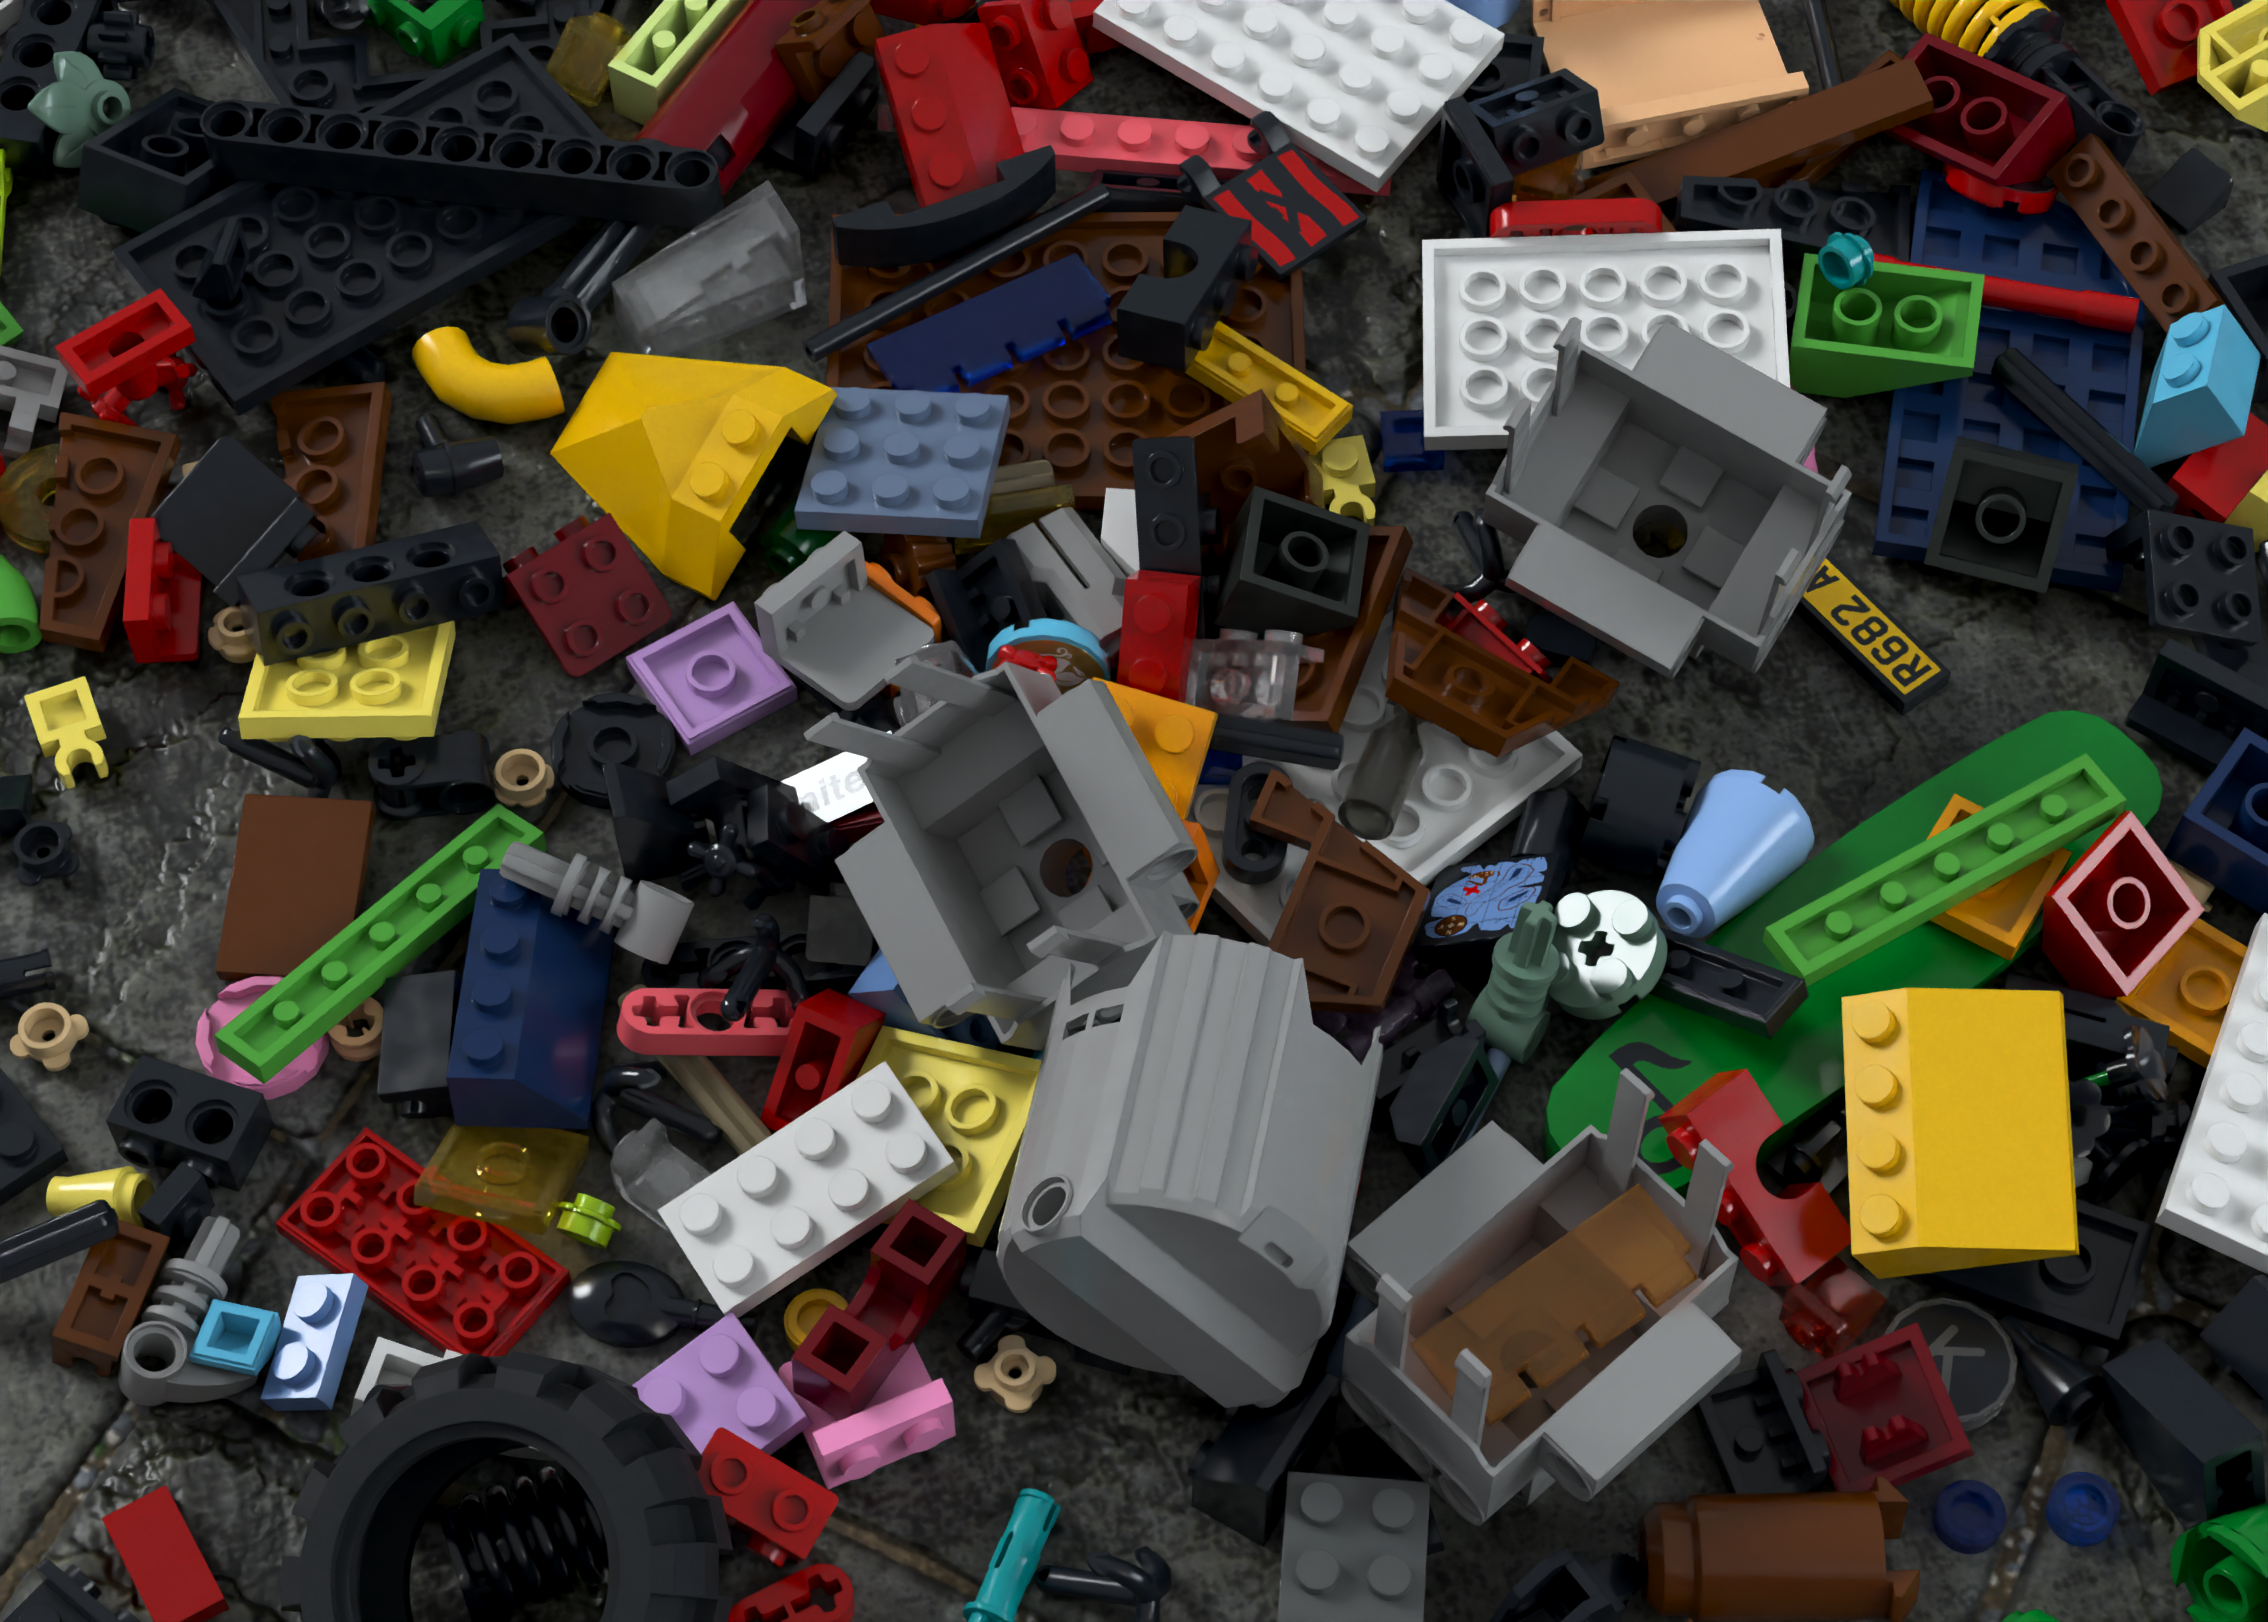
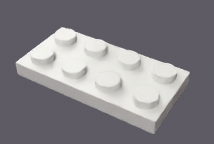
M884 1061L657 1211L723 1314L726 1316L732 1311L739 1318L898 1213L908 1199L916 1201L957 1174L959 1170L888 1064Z

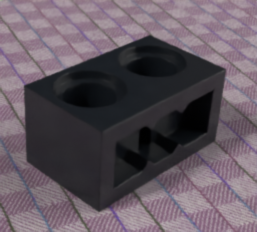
M143 1054L106 1119L119 1154L130 1163L146 1169H152L155 1165L175 1170L183 1161L203 1174L209 1189L219 1185L240 1192L274 1127L262 1093ZM169 1114L158 1123L146 1124L155 1115ZM217 1134H230L219 1143L206 1144L211 1137Z

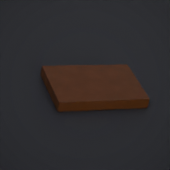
M245 794L215 970L220 980L242 981L253 976L286 977L360 916L376 812L372 801Z

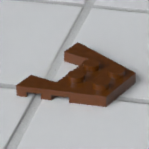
M1408 567L1404 570L1395 590L1385 697L1403 706L1410 715L1422 720H1428L1458 736L1467 746L1485 751L1499 758L1608 706L1612 701L1620 682L1573 656H1570L1551 684H1548L1439 625L1440 621L1447 614L1454 599L1453 596L1456 593Z
M1271 769L1249 818L1250 829L1309 852L1267 947L1292 959L1303 958L1311 1010L1381 1014L1429 903L1430 890L1367 840L1362 842L1335 821V815L1318 801L1315 803L1311 802L1292 786V781L1285 775Z

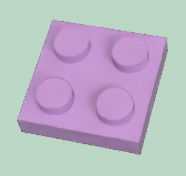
M732 1311L632 1385L637 1388L639 1399L653 1411L672 1416L700 1454H702L716 1429L720 1427L729 1430L765 1453L772 1455L813 1424Z

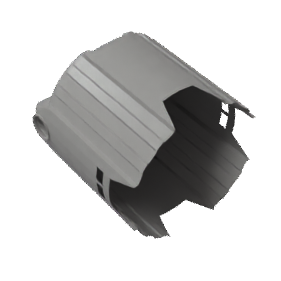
M1164 930L1128 987L1104 991L1089 996L1071 1006L1070 989L1076 967L1070 962L1067 978L1063 979L1059 988L997 1237L999 1243L996 1258L1003 1278L1012 1294L1032 1317L1056 1335L1080 1348L1128 1366L1184 1376L1225 1408L1254 1404L1259 1408L1274 1406L1282 1401L1291 1390L1300 1386L1318 1340L1326 1334L1332 1322L1383 1060V1044L1378 1041L1381 1026L1374 1029L1371 1047L1361 1065L1345 1047L1313 1025L1303 958L1292 959L1272 951L1269 947L1252 942L1243 943L1224 939L1218 935L1200 933L1197 935H1173ZM1124 1004L1120 1022L1092 1028L1096 1010ZM1089 1013L1085 1030L1068 1037L1066 1023Z

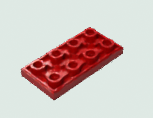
M367 1127L361 1131L275 1223L279 1234L334 1274L354 1273L368 1285L367 1298L443 1353L448 1349L463 1355L475 1353L487 1357L505 1356L571 1282L569 1270Z

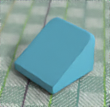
M213 1299L189 1355L190 1362L257 1376L275 1353L282 1330L279 1313Z

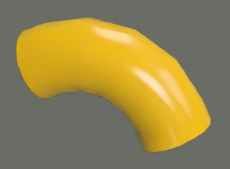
M448 326L436 328L426 333L417 340L412 349V358L420 375L438 399L472 419L511 425L547 419L565 412L559 385L552 367L545 356L528 362L510 365L493 363L478 355L465 331L458 327Z

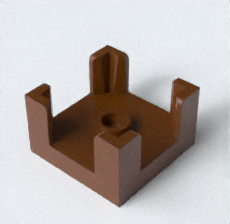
M1262 389L1165 436H1193L1196 440L1199 492H1210L1211 507H1219L1221 513V543L1213 544L1214 566L1217 569H1223L1228 531L1254 486L1325 509L1322 474Z

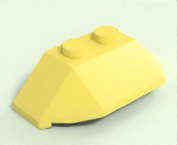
M2252 0L2200 29L2197 48V82L2236 119L2265 132H2268V0Z

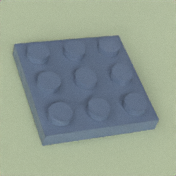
M830 387L838 395L818 427L794 510L797 529L845 530L846 532L980 539L1011 414L1009 395Z

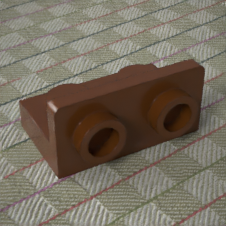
M821 0L813 8L804 10L790 21L791 29L774 44L805 103L816 102L858 50L870 55L875 49V40L886 37L869 3L871 0Z

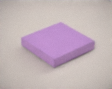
M734 601L626 657L629 672L651 703L656 705L657 711L664 715L665 718L667 716L674 728L676 738L689 756L706 749L798 700L797 687L781 665L763 652L761 638Z

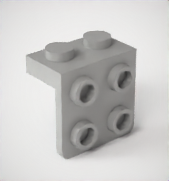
M845 530L824 547L816 549L808 557L807 561L783 580L769 586L762 596L754 602L763 652L847 711L860 708L889 683H886L883 677L884 674L913 654L917 655L920 659L935 645L934 631L930 626L868 584L862 542Z

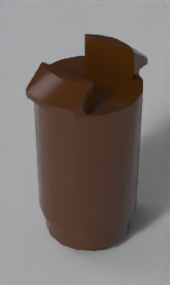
M1875 1477L1870 1491L1689 1494L1682 1502H1654L1642 1514L1638 1526V1562H1641L1642 1568H1645L1644 1574L1646 1575L1645 1582L1640 1588L1643 1601L1659 1616H1688L1693 1622L1884 1619V1622H1903L1913 1610L1918 1599L1920 1570L1886 1571L1884 1539H1900L1909 1501L1885 1477Z

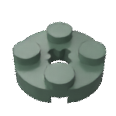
M1617 890L1596 891L1588 895L1579 892L1571 893L1558 902L1554 911V915L1558 918V923L1552 944L1559 953L1560 963L1557 974L1550 982L1548 993L1565 1012L1578 1018L1591 1020L1610 1018L1621 1013L1622 1011L1618 1008V1005L1627 1002L1635 994L1640 1000L1644 998L1654 988L1664 970L1668 948L1665 935L1659 928L1657 919L1637 897ZM1607 943L1613 949L1611 955L1600 957L1596 966H1591L1589 958L1593 951Z

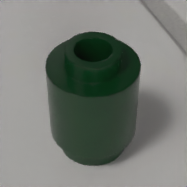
M799 495L793 499L761 538V546L765 552L764 558L766 563L774 572L783 577L788 576L807 561L808 557L816 549L824 547L843 532L797 529L794 510Z

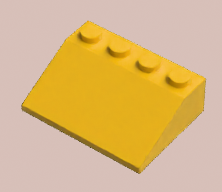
M1900 988L1841 997L1852 1256L1875 1277L1883 1279L2079 1255L2064 1000L2061 992L2042 990Z

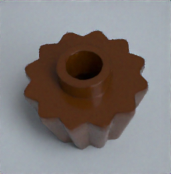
M884 534L883 536L884 546L880 550L882 557L881 566L889 573L897 585L912 596H920L927 601L932 600L934 597L927 583L926 575L936 568L956 570V557L952 551V544L947 541L946 537L902 534Z

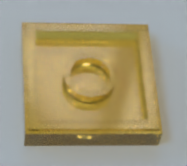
M454 1121L414 1186V1204L543 1236L558 1210L559 1203L565 1198L589 1155V1137L555 1128L456 1126Z

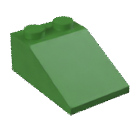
M1804 253L1789 357L1790 382L1797 392L1848 398L1973 375L1984 274L1874 261L1873 274L1864 285L1839 289L1833 286L1823 275L1818 263V255Z

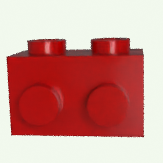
M1002 0L985 2L977 9L981 23L986 24L1011 107L1057 109L1094 80L1088 56L1084 51L1068 0Z
M723 1427L716 1429L701 1454L703 1456L701 1469L697 1471L706 1494L722 1497L727 1523L750 1536L744 1546L747 1550L778 1568L783 1566L786 1559L797 1565L800 1564L808 1556L839 1502L838 1496Z

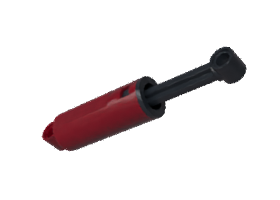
M748 0L631 142L707 151L718 163L723 198L766 145L774 132L803 99L774 44L791 29L790 21L804 10L813 8L821 0ZM606 219L551 286L546 287L539 296L525 297L514 304L508 319L509 337L514 347L522 354L529 356L572 355L584 349L591 338L592 311L662 225Z

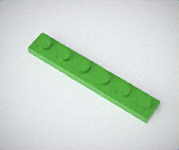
M2085 753L1765 927L1762 942L1787 973L1805 979L1806 987L2118 817L2123 812L2127 799L2089 755Z
M499 803L496 804L214 1035L219 1053L263 1084L268 1082L386 984V978H392L474 910L480 869H500L508 847L515 841L545 852L547 848L544 832Z

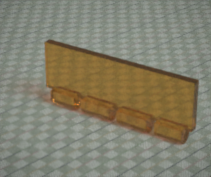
M1638 1183L1413 1341L1411 1349L1452 1401L1458 1373L1454 1363L1459 1353L1465 1348L1473 1353L1493 1373L1485 1415V1422L1492 1426L1532 1397L1527 1386L1518 1376L1522 1371L1526 1369V1372L1536 1385L1543 1390L1589 1357L1586 1347L1576 1335L1577 1332L1583 1329L1594 1345L1600 1349L1646 1317L1643 1306L1633 1294L1635 1291L1640 1289L1648 1301L1655 1308H1658L1695 1282L1698 1277L1692 1266L1685 1259V1256L1691 1252V1246Z

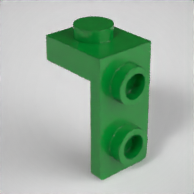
M368 0L366 3L372 12L363 20L371 28H381L395 38L400 46L411 56H420L440 69L463 49L472 46L479 39V22H484L485 18L481 0H439L423 13L405 0Z

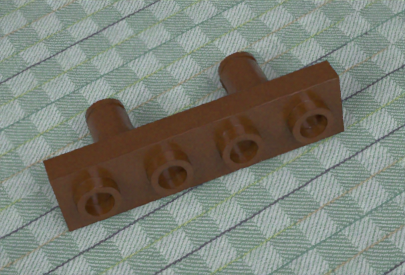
M2089 133L2047 172L2048 176L2166 333H2168L2172 323L2177 322L2187 314L2194 312L2202 313L2224 304L2227 306L2223 298L2101 138Z

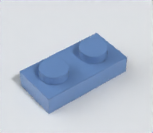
M347 1273L298 1276L261 1395V1400L273 1410H332L368 1290V1285L357 1275Z

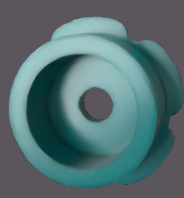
M1835 232L1829 236L1827 245L1819 251L1818 263L1823 275L1833 286L1839 289L1862 286L1873 274L1874 254L1872 248L1864 238L1851 233L1843 235L1840 232Z

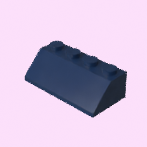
M480 869L446 1076L455 1125L589 1129L617 927L613 926L610 934L599 931L597 929L601 920L595 917L591 918L588 925L576 920L580 911L572 907L567 916L562 915L559 917L550 913L554 899L503 878L499 873L500 869Z

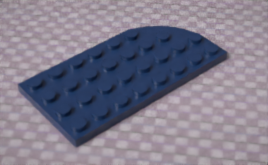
M1921 169L1917 188L1909 262L2074 291L2092 290L2140 299L2133 334L2082 326L2071 320L1981 305L1972 376L1892 390L1872 555L1924 563L1956 438L1961 436L2078 464L2079 474L2049 582L2118 593L2123 579L2124 563L2107 560L2105 536L2127 523L2129 499L1992 375L1991 370L1994 360L2000 354H2003L2009 348H2017L2133 453L2145 323L2144 302L2075 210L2055 199L2050 210L2042 214L2029 215L2020 214L2017 211L2019 203L2005 201L2003 208H1992L1968 199L1954 191L1945 181L1947 175H1942V172Z

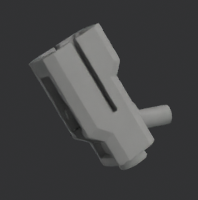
M1064 507L1039 519V525L1053 542L1051 544L1034 522L1011 533L1006 539H1015L1043 608L1047 609L1054 619L1069 621L1095 634L1101 640L1100 648L1105 653L1109 652L1112 659V668L1117 669L1125 580L1127 577L1072 507Z

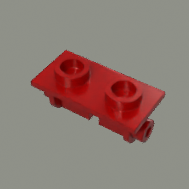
M1458 592L1453 596L1463 610L1456 617L1451 614L1445 615L1439 623L1441 626L1542 681L1551 684V679L1544 671L1551 662L1526 638H1523L1516 645L1501 631L1508 624L1488 603L1480 599L1473 606Z

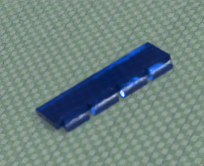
M1074 253L867 344V351L894 390L958 393L960 388L955 374L959 373L966 386L971 387L1010 370L1013 365L1007 351L1011 349L1019 363L1023 364L1065 345V338L1060 329L1063 326L1066 333L1075 341L1111 325L1112 318L1107 308L1111 305V297L1077 253Z

